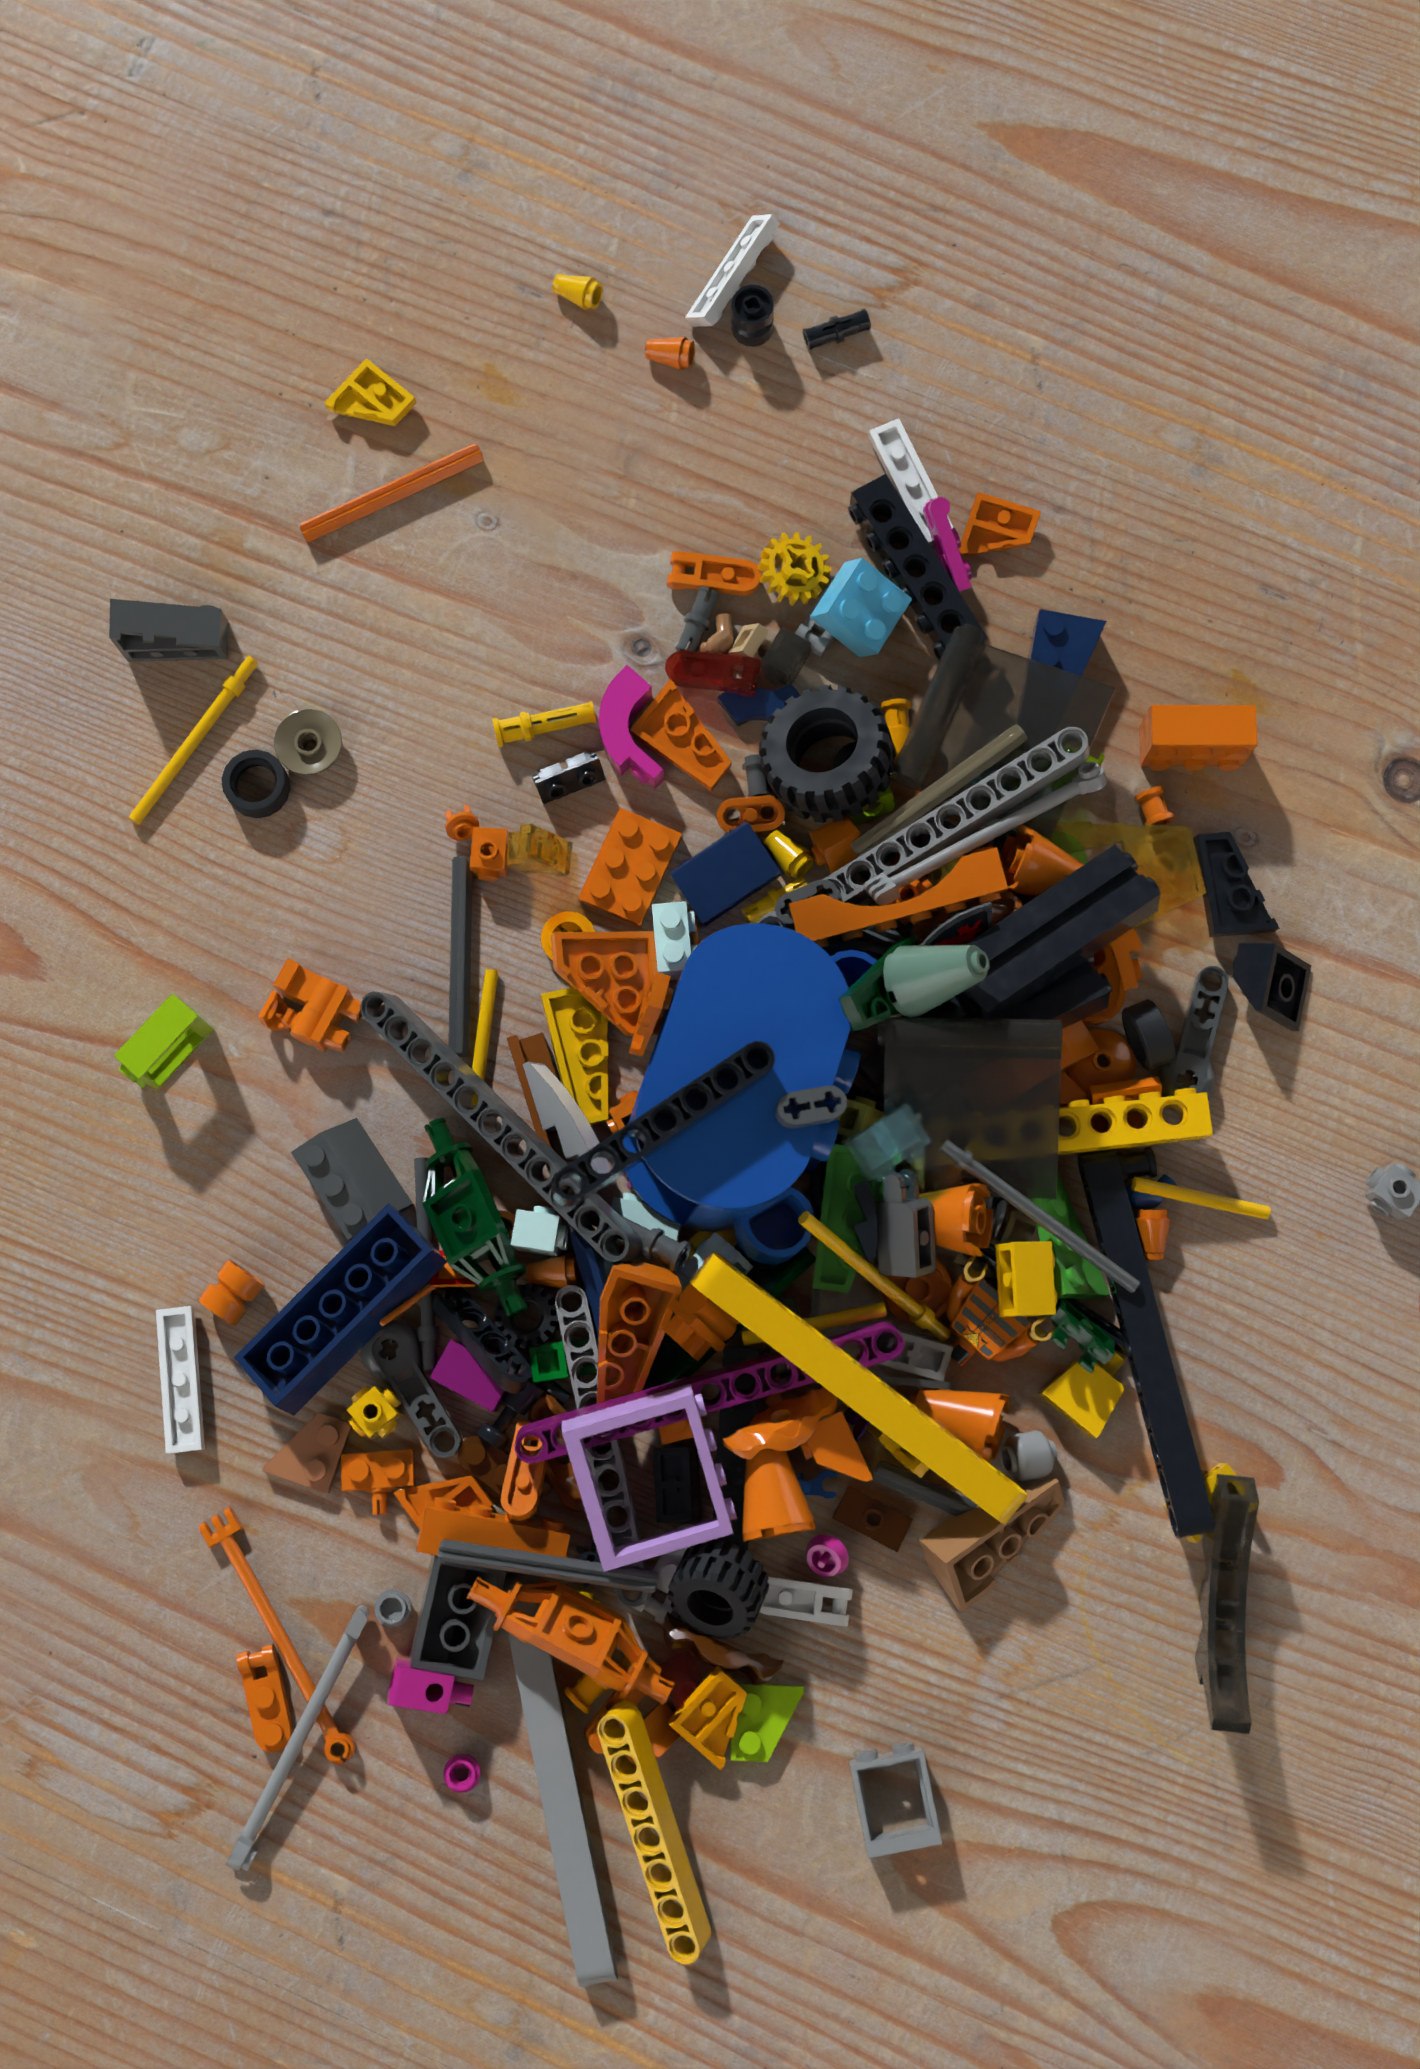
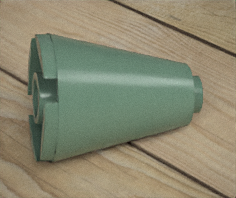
M976 945L900 946L893 949L895 951L888 954L885 958L883 974L887 992L893 991L898 1001L893 1003L896 1010L906 1017L914 1018L927 1013L983 981L989 969V960L986 953Z

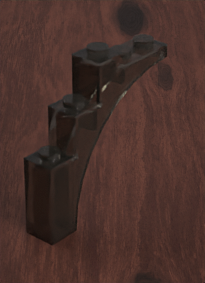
M1217 1474L1210 1503L1215 1530L1203 1533L1202 1537L1206 1568L1198 1597L1202 1629L1195 1654L1198 1681L1200 1685H1204L1211 1730L1244 1734L1250 1733L1252 1725L1248 1698L1245 1648L1247 1581L1253 1532L1260 1503L1255 1479L1252 1477Z

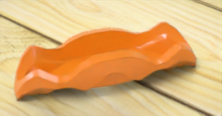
M822 1386L807 1392L800 1398L782 1400L780 1403L755 1415L748 1426L738 1429L731 1436L724 1438V1446L732 1453L745 1459H752L760 1450L766 1448L777 1451L792 1450L808 1441L813 1435L820 1418L835 1413L837 1397Z

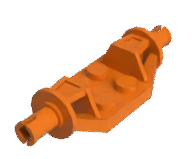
M479 1576L473 1584L467 1599H471L496 1613L495 1617L498 1619L492 1629L498 1631L499 1627H502L523 1643L527 1644L529 1642L593 1677V1681L619 1691V1698L625 1700L630 1691L636 1689L660 1702V1704H665L672 1691L674 1682H670L645 1668L646 1664L644 1662L648 1652L641 1650L624 1616L561 1582L522 1585V1583L517 1581L513 1591L508 1590V1592L486 1582ZM517 1601L541 1603L535 1616L514 1608ZM616 1645L632 1663L629 1670L611 1659Z

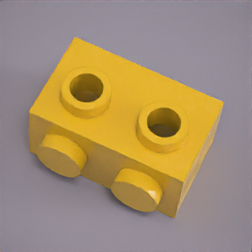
M1052 1241L996 1244L999 1317L1056 1315L1058 1296L1054 1288L1053 1269L1055 1267V1256L1052 1252Z

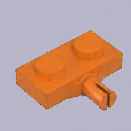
M413 1449L341 1454L342 1491H364L371 1493L372 1515L388 1514L387 1492L397 1488L416 1486L415 1450Z

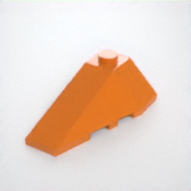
M645 1262L612 1266L600 1297L596 1404L642 1391L665 1334L662 1329L670 1321L673 1314L668 1305L674 1299L678 1301L682 1291V1286L676 1272Z

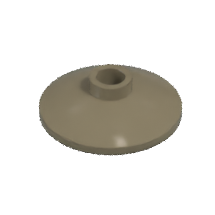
M313 709L299 710L287 716L278 726L274 737V749L280 762L288 770L300 775H314L327 770L335 763L342 748V735L336 722L326 713ZM308 742H315L316 747L313 750H305Z

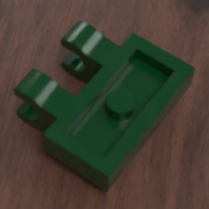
M1066 1298L1057 1299L1056 1315H1050L1051 1322L1056 1327L1051 1340L1062 1350L1066 1348V1343L1071 1336L1078 1341V1345L1083 1351L1078 1364L1091 1374L1098 1360L1105 1365L1115 1355V1340Z

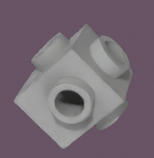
M1392 1163L1382 1169L1377 1167L1365 1183L1369 1188L1364 1197L1371 1201L1370 1206L1375 1211L1384 1216L1391 1215L1400 1221L1409 1218L1419 1204L1420 1182L1415 1179L1416 1174L1402 1164L1395 1165Z

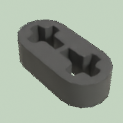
M821 879L781 896L776 902V915L783 924L794 927L792 918L788 914H784L788 910L787 904L789 902L820 895L819 891L824 888L828 893L833 892L829 897L841 901L840 891L830 880Z
M822 1086L785 1094L777 1102L775 1116L777 1121L787 1128L828 1123L837 1120L845 1112L847 1098L844 1092L835 1086ZM825 1095H829L831 1101L837 1100L838 1103L832 1113H829L827 1107L815 1108L814 1104L821 1103L825 1099ZM789 1101H793L795 1107L807 1106L808 1109L799 1112L796 1119H793L791 1114L784 1113V1109L789 1105Z

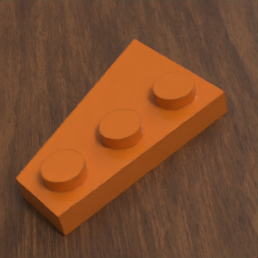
M671 678L630 729V734L710 792L714 790L732 766L731 760L709 730L698 719L695 711L682 697Z

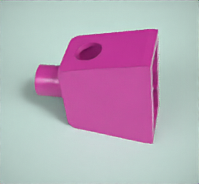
M395 1658L387 1694L388 1705L447 1714L449 1704L470 1707L474 1685L454 1681L455 1675L410 1667L409 1660ZM431 1684L441 1685V1690L437 1694L426 1692L427 1687Z

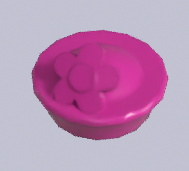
M817 1535L809 1541L806 1547L808 1565L819 1576L832 1577L839 1575L845 1571L849 1564V1554L846 1547L833 1536Z

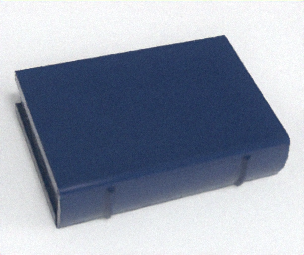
M747 821L733 830L730 829L729 833L689 860H684L683 864L670 872L677 886L705 926L783 875Z

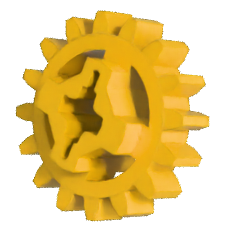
M795 531L792 538L789 539L788 535L784 532L778 540L772 538L767 545L768 548L764 547L760 555L762 560L757 566L758 570L764 572L759 580L761 583L768 582L770 584L766 591L768 594L774 591L779 593L777 601L781 602L784 597H788L790 605L794 606L797 599L800 598L801 602L805 605L811 597L817 599L822 589L824 590L829 580L826 577H828L832 568L825 564L830 557L828 554L820 555L819 551L823 546L821 543L815 546L810 544L812 536L808 535L805 540H801L799 532Z

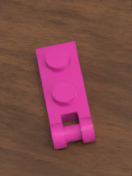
M937 497L924 504L923 514L938 558L960 592L971 588L969 580L972 579V573L967 561H962L958 549L961 547L959 534L955 528L951 529L947 514L950 512V503L944 497Z

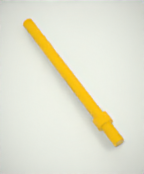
M247 656L234 675H229L221 685L223 689L129 815V819L138 825L142 823L234 697L238 698L246 688L244 683L259 664L255 659Z
M805 1211L800 1215L798 1219L799 1224L908 1313L910 1321L920 1329H927L941 1341L949 1338L950 1330L935 1318V1313L923 1303L918 1304L885 1275L879 1274L878 1269L811 1213Z

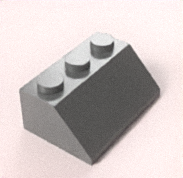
M357 1118L320 1132L291 1152L348 1241H351L388 1203L401 1213L414 1205Z
M432 1554L409 1658L410 1667L483 1681L494 1633L492 1628L497 1618L495 1617V1612L471 1599H467V1596L478 1576L503 1590L507 1571L444 1562L438 1559V1555Z

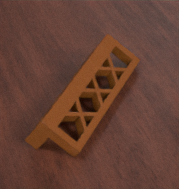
M542 1032L523 1039H519L517 1035L507 1037L535 1132L569 1164L575 1159L565 1158L558 1133L556 1131H544L522 1065L526 1062L545 1064L557 1077L545 1036ZM547 1163V1164H545V1165H546L547 1171H548L549 1174H550V1173H551V1169H550V1166H549L548 1163Z

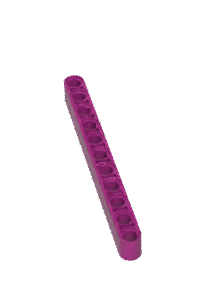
M877 1322L826 1337L841 1349L848 1343H857L859 1345V1353L854 1359L864 1367L892 1360L898 1357L904 1348V1339L894 1325L888 1322ZM882 1333H893L894 1342L891 1347L887 1349L877 1347V1339ZM777 1351L528 1423L522 1426L517 1433L515 1452L520 1460L529 1464L568 1454L565 1441L557 1434L558 1429L562 1427V1421L690 1383L694 1396L698 1395L700 1389L706 1384H714L719 1387V1393L715 1398L711 1400L703 1399L706 1413H710L817 1381ZM778 1363L787 1364L790 1370L785 1378L777 1380L770 1376V1371L774 1365ZM744 1373L751 1374L754 1377V1383L750 1388L742 1390L735 1386V1380L739 1375ZM683 1408L582 1439L586 1449L688 1419L686 1409ZM530 1435L537 1436L541 1440L542 1446L536 1451H530L523 1447L522 1440Z

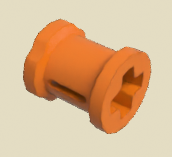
M1163 786L1144 790L1134 798L1135 803L1140 804L1147 821L1144 824L1146 830L1160 828L1175 819L1174 813L1169 812L1163 798Z

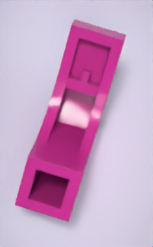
M626 665L614 677L603 695L599 709L601 740L609 762L621 776L631 767V774L641 784L645 785L648 782L656 789L664 781L663 769L635 744L630 735L631 724L635 716L653 698L652 686L631 667Z

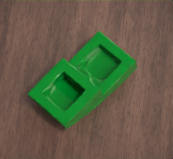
M589 1338L574 1340L572 1343L575 1347H583L588 1343ZM563 1341L543 1344L534 1348L532 1346L529 1347L533 1383L570 1378ZM592 1363L585 1364L580 1369L579 1376L597 1374V1369Z

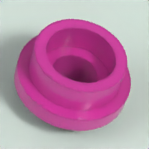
M468 1754L453 1756L446 1763L443 1771L446 1785L457 1793L471 1791L478 1784L481 1776L477 1760ZM459 1766H464L468 1769L469 1777L462 1780L457 1777L456 1769Z

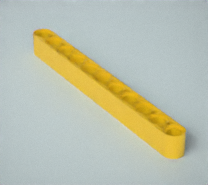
M712 1252L690 1280V1283L708 1299L1002 1524H1007L1028 1497V1494L1015 1482L717 1253Z

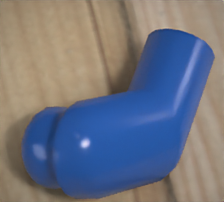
M1163 1174L1157 1180V1182L1177 1186L1166 1174ZM1131 1184L1126 1186L1130 1205L1134 1208L1154 1209L1165 1199L1164 1197L1132 1191Z

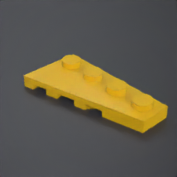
M573 987L541 994L540 999L561 1083L578 1104L590 1125L608 1121V1019Z

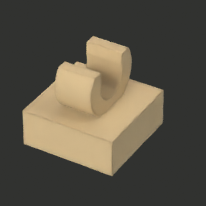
M760 623L744 625L729 649L728 654L737 661L749 660L754 665L764 664L765 660L758 655L759 647L765 651L773 649L772 642L765 639L769 630Z

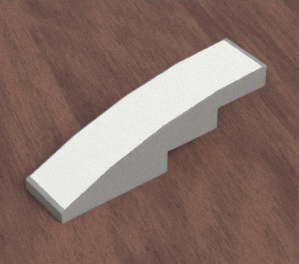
M526 1062L522 1064L544 1131H556L558 1133L565 1158L577 1159L598 1145L600 1142L588 1119L569 1091L549 1068L542 1063ZM597 1157L591 1161V1165L596 1172L605 1174L611 1171L606 1158ZM613 1180L603 1188L616 1184V1181Z

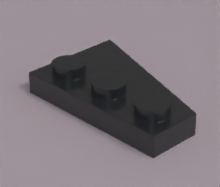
M1231 832L1197 834L1193 838L1209 937L1267 933L1280 929L1275 918L1271 919L1263 902L1266 900L1260 889L1256 890L1248 874L1249 867Z

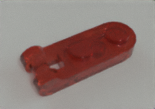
M682 650L672 653L665 663L667 676L677 686L734 692L743 696H754L756 694L757 683L754 681L756 674L760 673L761 661L759 659ZM734 670L743 672L741 679L733 678Z

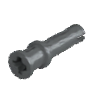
M594 1212L591 1217V1223L598 1228L600 1217L597 1212ZM621 1216L640 1236L642 1241L641 1252L644 1254V1257L650 1260L656 1258L670 1265V1270L676 1273L683 1268L691 1251L690 1243L686 1241L680 1243L666 1236L665 1231L660 1228L649 1230Z

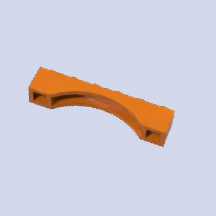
M995 847L962 856L952 871L937 885L923 894L901 903L884 906H859L841 902L821 894L789 903V909L795 931L811 939L821 948L829 946L828 940L842 937L843 942L863 937V930L876 927L877 933L897 928V921L911 918L912 923H918L931 919V912L945 909L946 914H951L967 909L966 903L979 899L981 905L1001 900L1000 893L1006 892L1008 886L998 849Z

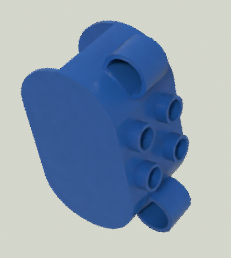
M760 923L727 927L713 933L699 943L689 956L673 992L628 1124L751 1042L762 1041L772 1047L775 1053V1062L768 1075L762 1081L625 1172L632 1188L647 1206L665 1219L689 1229L699 1231L734 1229L739 1247L749 1258L760 1264L776 1265L786 1262L808 1244L812 1234L798 1223V1219L805 1211H808L813 1216L814 1213L811 1204L803 1194L790 1186L799 1178L802 1172L812 1175L820 1161H827L838 1133L840 1120L799 1128H787L777 1121L775 1107L785 1094L799 1090L835 1086L840 1088L844 1094L848 1093L858 1069L861 1053L845 1048L849 1032L853 1028L843 1013L839 998L877 962L875 958L865 952L856 950L837 952L830 957L819 945L798 932L776 925ZM756 1054L747 1056L748 1064L752 1068L762 1069L765 1067V1063L760 1056ZM719 1075L716 1077V1081L721 1088L725 1090L734 1088V1081L730 1076ZM690 1095L685 1098L686 1104L690 1109L701 1110L704 1108V1102L699 1096ZM825 1095V1099L819 1104H814L815 1108L828 1107L834 1109L837 1100L831 1101L829 1095ZM789 1101V1105L784 1109V1113H789L793 1119H796L799 1112L808 1109L807 1106L795 1107L793 1101ZM658 1116L654 1119V1123L659 1130L670 1131L674 1128L672 1120L667 1116ZM628 1136L623 1139V1145L628 1151L639 1152L643 1149L642 1142L637 1137Z

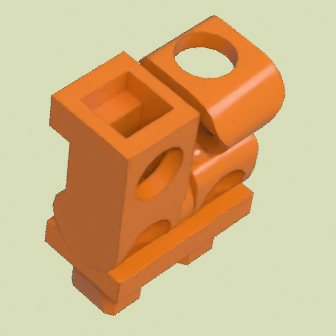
M287 958L273 983L276 991L272 990L258 1019L270 1030L291 1029L290 1035L294 1039L314 1046L323 1052H326L327 1048L344 1052L350 1042L351 1034L339 1028L343 1018L357 1024L362 1020L361 1001L352 996L349 988L321 977ZM281 996L304 1006L302 1011L297 1012L290 1007L288 1008Z
M709 1254L708 1256H706L704 1262L708 1259V1257H709L711 1254ZM690 1283L683 1290L679 1301L674 1299L668 1305V1308L675 1315L662 1330L695 1360L699 1361L710 1347L720 1353L726 1346L723 1341L728 1340L734 1335L739 1322Z

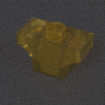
M533 824L520 825V831L509 832L506 865L525 874L546 873L556 876H569L573 842Z

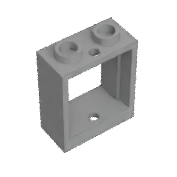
M907 1742L892 1746V1752L878 1755L876 1749L856 1753V1759L850 1760L849 1765L868 1858L942 1844L926 1760L921 1746L914 1748L913 1742ZM914 1761L927 1824L873 1835L861 1772Z

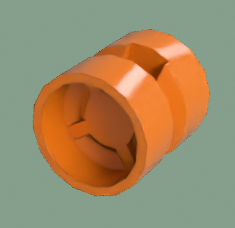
M227 1259L218 1271L217 1278L219 1283H209L197 1300L219 1318L232 1326H236L247 1312L244 1302L256 1299L266 1285L243 1267Z

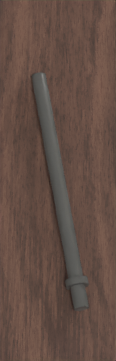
M948 1139L943 1143L939 1151L955 1162V1168L959 1171L966 1170L1127 1291L1133 1293L1136 1290L1140 1281L972 1158V1152L968 1149L963 1151Z

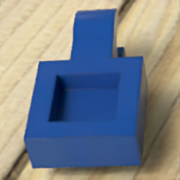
M830 1470L822 1471L814 1480H804V1473L795 1472L804 1495H817L827 1499L836 1497V1492H827L822 1488V1481L827 1477L835 1478L837 1476L836 1472Z

